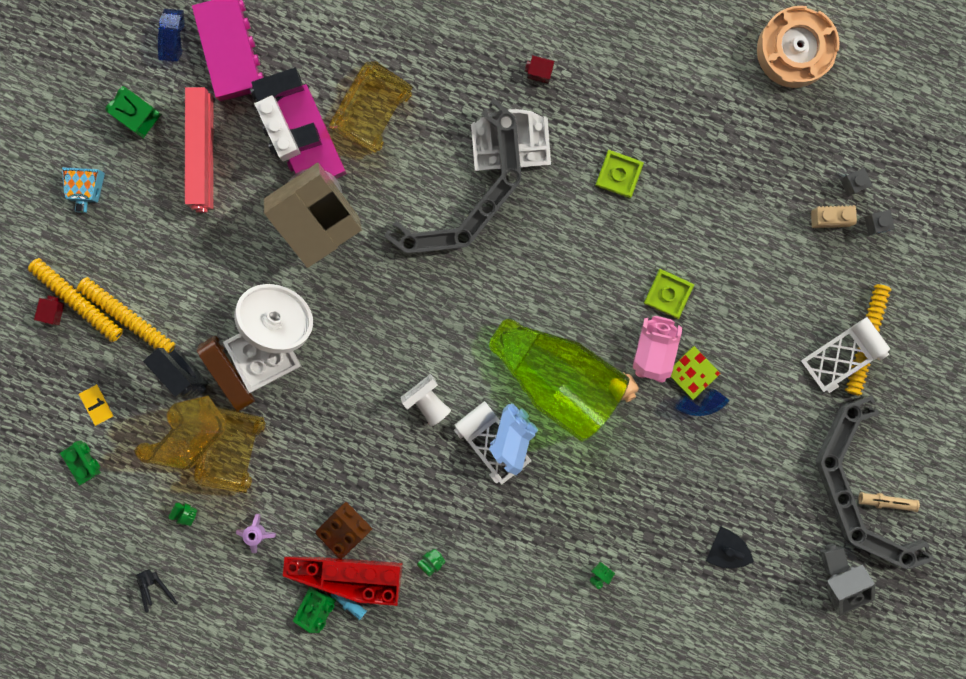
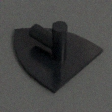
M720 527L706 562L721 568L734 569L749 565L754 560L748 546L737 534L724 527Z

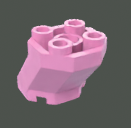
M653 316L652 320L649 321L648 318H644L633 361V369L636 370L635 374L638 377H646L658 382H665L666 378L671 377L682 334V327L678 325V328H676L673 320L659 316Z

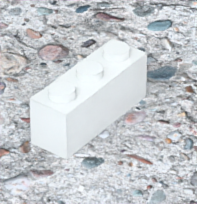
M273 95L254 103L279 158L284 162L301 154Z

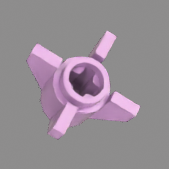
M255 514L252 525L245 530H236V534L243 537V541L250 546L251 553H257V545L265 538L276 537V533L265 532L264 527L260 525V514Z

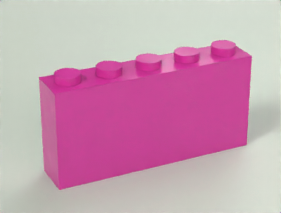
M211 0L192 5L215 97L219 101H224L251 94L250 89L253 88L251 82L264 78L262 72L259 73L257 66H260L258 55H254L253 48L256 46L253 36H249L248 30L251 27L248 18L244 17L243 12L246 11L244 1Z
M305 84L303 85L304 91L286 96L277 103L289 129H295L314 122L322 145L300 152L301 154L290 158L287 161L288 167L291 172L295 171L296 174L302 170L309 169L319 162L325 171L337 179L347 173L311 92Z

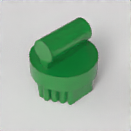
M175 503L168 517L171 520H177L176 523L179 525L191 526L195 520L197 509L187 503L183 505Z
M432 549L429 553L426 552L422 556V560L417 563V566L430 577L434 572L437 573L446 562L436 549Z
M599 562L591 571L595 576L590 579V583L597 589H601L603 582L608 585L610 584L615 573L602 562Z

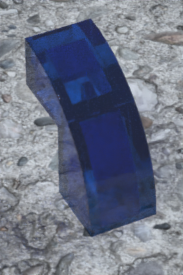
M163 10L158 31L159 60L178 62L182 55L180 32L185 25L184 10Z
M710 389L699 406L686 396H681L673 408L687 415L705 416L719 411L730 400L717 390Z

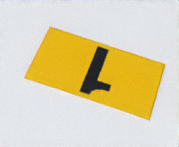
M97 384L79 393L95 426L113 417Z

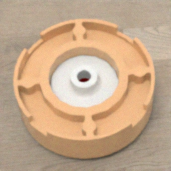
M793 6L777 13L765 26L757 43V57L764 73L777 84L790 88L805 87L819 80L833 66L839 51V36L833 22L823 12H816L808 9L807 6Z

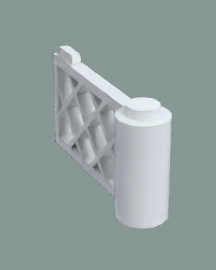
M866 317L802 359L801 362L822 391L825 392L827 390L830 393L839 387L837 383L877 358L880 361L887 357L890 347L868 317ZM850 334L854 339L853 348L841 346L842 338ZM828 347L838 348L836 358L825 357V351ZM840 348L852 350L850 361L838 359ZM854 351L863 352L868 358L862 363L852 362ZM813 357L821 358L820 369L811 368L807 361ZM824 359L836 361L834 372L822 370ZM837 363L850 364L848 372L845 374L837 373ZM821 372L833 374L832 382L824 386L820 380Z
M484 401L454 424L456 426L454 431L460 439L464 437L490 469L491 473L489 476L496 484L500 482L502 485L514 474L508 472L505 477L501 478L497 473L498 465H507L486 459V451L489 450L487 447L488 437L496 438V435L489 434V427L495 422L499 425L500 420ZM477 436H486L485 447L476 446L472 440ZM527 454L525 457L526 460L524 461L523 468L531 462V459L528 457Z

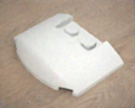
M509 109L508 111L516 119L520 166L551 165L548 118L545 116L541 117L532 111ZM497 111L488 115L498 120L502 113ZM483 117L476 123L473 122L471 124L475 171L501 169L497 128ZM503 117L500 123L504 128L511 126L510 118Z

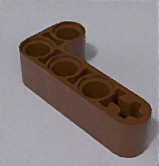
M215 335L198 345L197 353L233 407L239 412L254 403L255 399L248 392L242 378L225 355L223 345L219 344V338Z

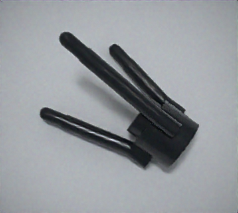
M148 569L136 575L145 613L149 612L148 605L152 606L148 587L154 584L153 580L159 584L175 605L178 604L177 600L158 577L157 572L152 573L151 569Z

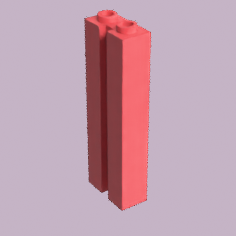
M186 87L185 204L191 207L192 210H196L197 213H207L208 210H213V96L208 93L205 87Z

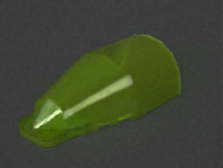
M513 319L503 320L489 342L490 350L501 358L512 376L521 385L522 390L531 399L533 406L581 442L590 439L606 423L619 405L629 385L630 379L627 375L580 342L525 327Z

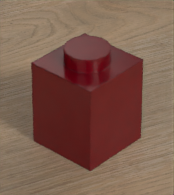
M532 55L531 61L527 60L524 72H528V79L549 84L555 61Z
M48 295L46 299L39 298L34 320L60 325L65 303L58 302L59 298Z

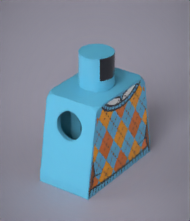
M62 168L65 198L70 201H76L75 212L87 213L88 202L97 203L99 200L105 173L99 169Z

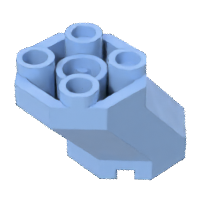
M511 403L503 409L496 438L490 443L489 450L499 464L503 462L507 465L504 468L506 471L517 475L522 471L529 441L538 432V428L529 421V415L524 409L521 408L519 410Z

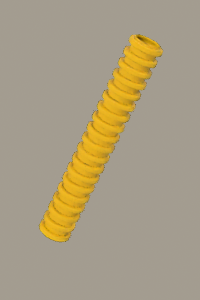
M40 258L30 263L28 272H32V275L35 277L37 276V279L41 280L42 284H46V287L55 292V295L59 296L61 300L64 299L66 304L69 303V307H73L74 311H78L77 314L82 315L83 319H87L86 321L91 323V326L95 327L97 331L100 330L102 335L105 334V338H109L110 342L116 341L122 335V328H118L117 324L114 325V321H109V317H105L104 313H100V309H96L95 305H91L92 303L87 301L86 297H82V294L78 293L73 286H69L68 282H64V278H60V275L51 270V267L42 262Z
M89 277L79 282L77 286L78 292H81L84 296L86 295V298L91 299V302H96L97 306H101V309L105 310L108 314L110 313V316L115 317V320H120V324H124L126 328L129 327V330L134 331L135 335H139L140 339L144 338L143 341L148 342V345H153L154 349L164 348L168 354L174 350L175 342H171L169 338L166 339V336L161 335V332L156 331V328H151V324H147L145 320L142 321L141 317H137L136 313L133 314V311L128 310L127 306H123L122 302L118 303V299H114L112 295L109 296L108 292H104L105 290L100 288L98 284L95 285V282L90 281Z
M876 284L873 287L875 291H872L873 296L870 298L872 302H869L870 308L867 309L868 314H866V317H868L876 330L880 332L879 326L882 325L880 321H883L882 315L885 314L884 309L887 307L885 304L888 303L887 298L890 297L888 293L891 292V288ZM857 351V354L854 355L856 359L853 362L862 363L868 358L863 352ZM870 363L851 374V377H848L849 383L847 382L846 384L848 388H845L846 393L857 396L862 395L861 390L864 389L863 384L866 383L864 379L867 378L866 372H869L867 368L870 367Z

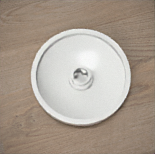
M263 284L252 287L242 294L235 308L234 318L239 333L252 346L265 352H292L300 348L307 341L312 331L313 317L309 306L297 293L283 286Z

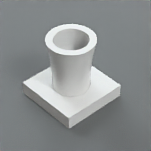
M431 374L400 397L406 409L416 404L430 427L443 420L451 411L432 391L438 384Z

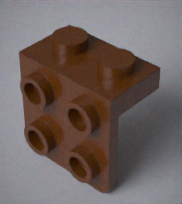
M345 502L315 533L338 558L342 559L365 538L372 528L353 507Z

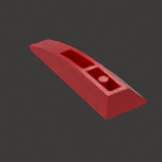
M285 556L283 577L358 603L397 606L403 563Z

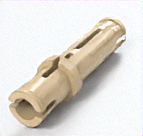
M860 492L858 497L859 504L871 505L879 509L885 507L918 512L920 507L919 500L884 496L882 493L868 494Z

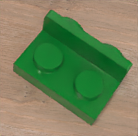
M82 440L74 442L72 446L60 452L79 486L101 474L98 461L91 457L89 446L82 442Z
M309 587L293 622L309 633H320L326 625L329 613L334 609L336 599L327 596L315 587Z

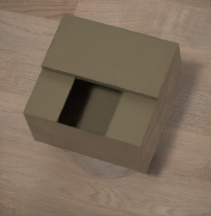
M319 162L309 169L296 173L288 183L264 198V214L307 268L362 231L360 218L343 196L338 180L332 174L325 171Z

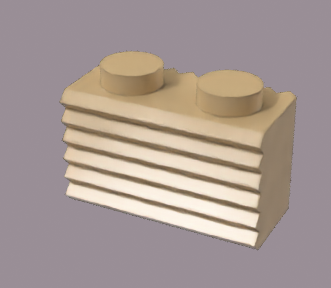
M818 206L811 211L812 228L853 226L857 223L856 206Z

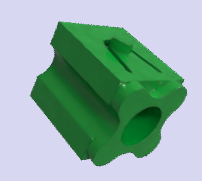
M124 86L118 90L115 98L105 108L106 112L143 139L162 115Z

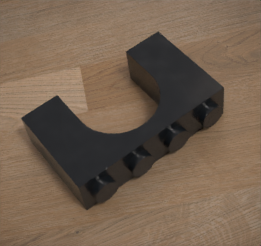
M296 67L252 81L253 88L250 89L254 100L261 101L273 95L277 102L286 96L304 91ZM314 122L290 129L300 152L322 145ZM262 125L265 136H269L265 126ZM271 141L268 144L270 152L280 159Z
M157 348L143 361L175 397H195L196 395L199 397L207 390L206 386L209 382L178 349H174L168 354L164 348Z

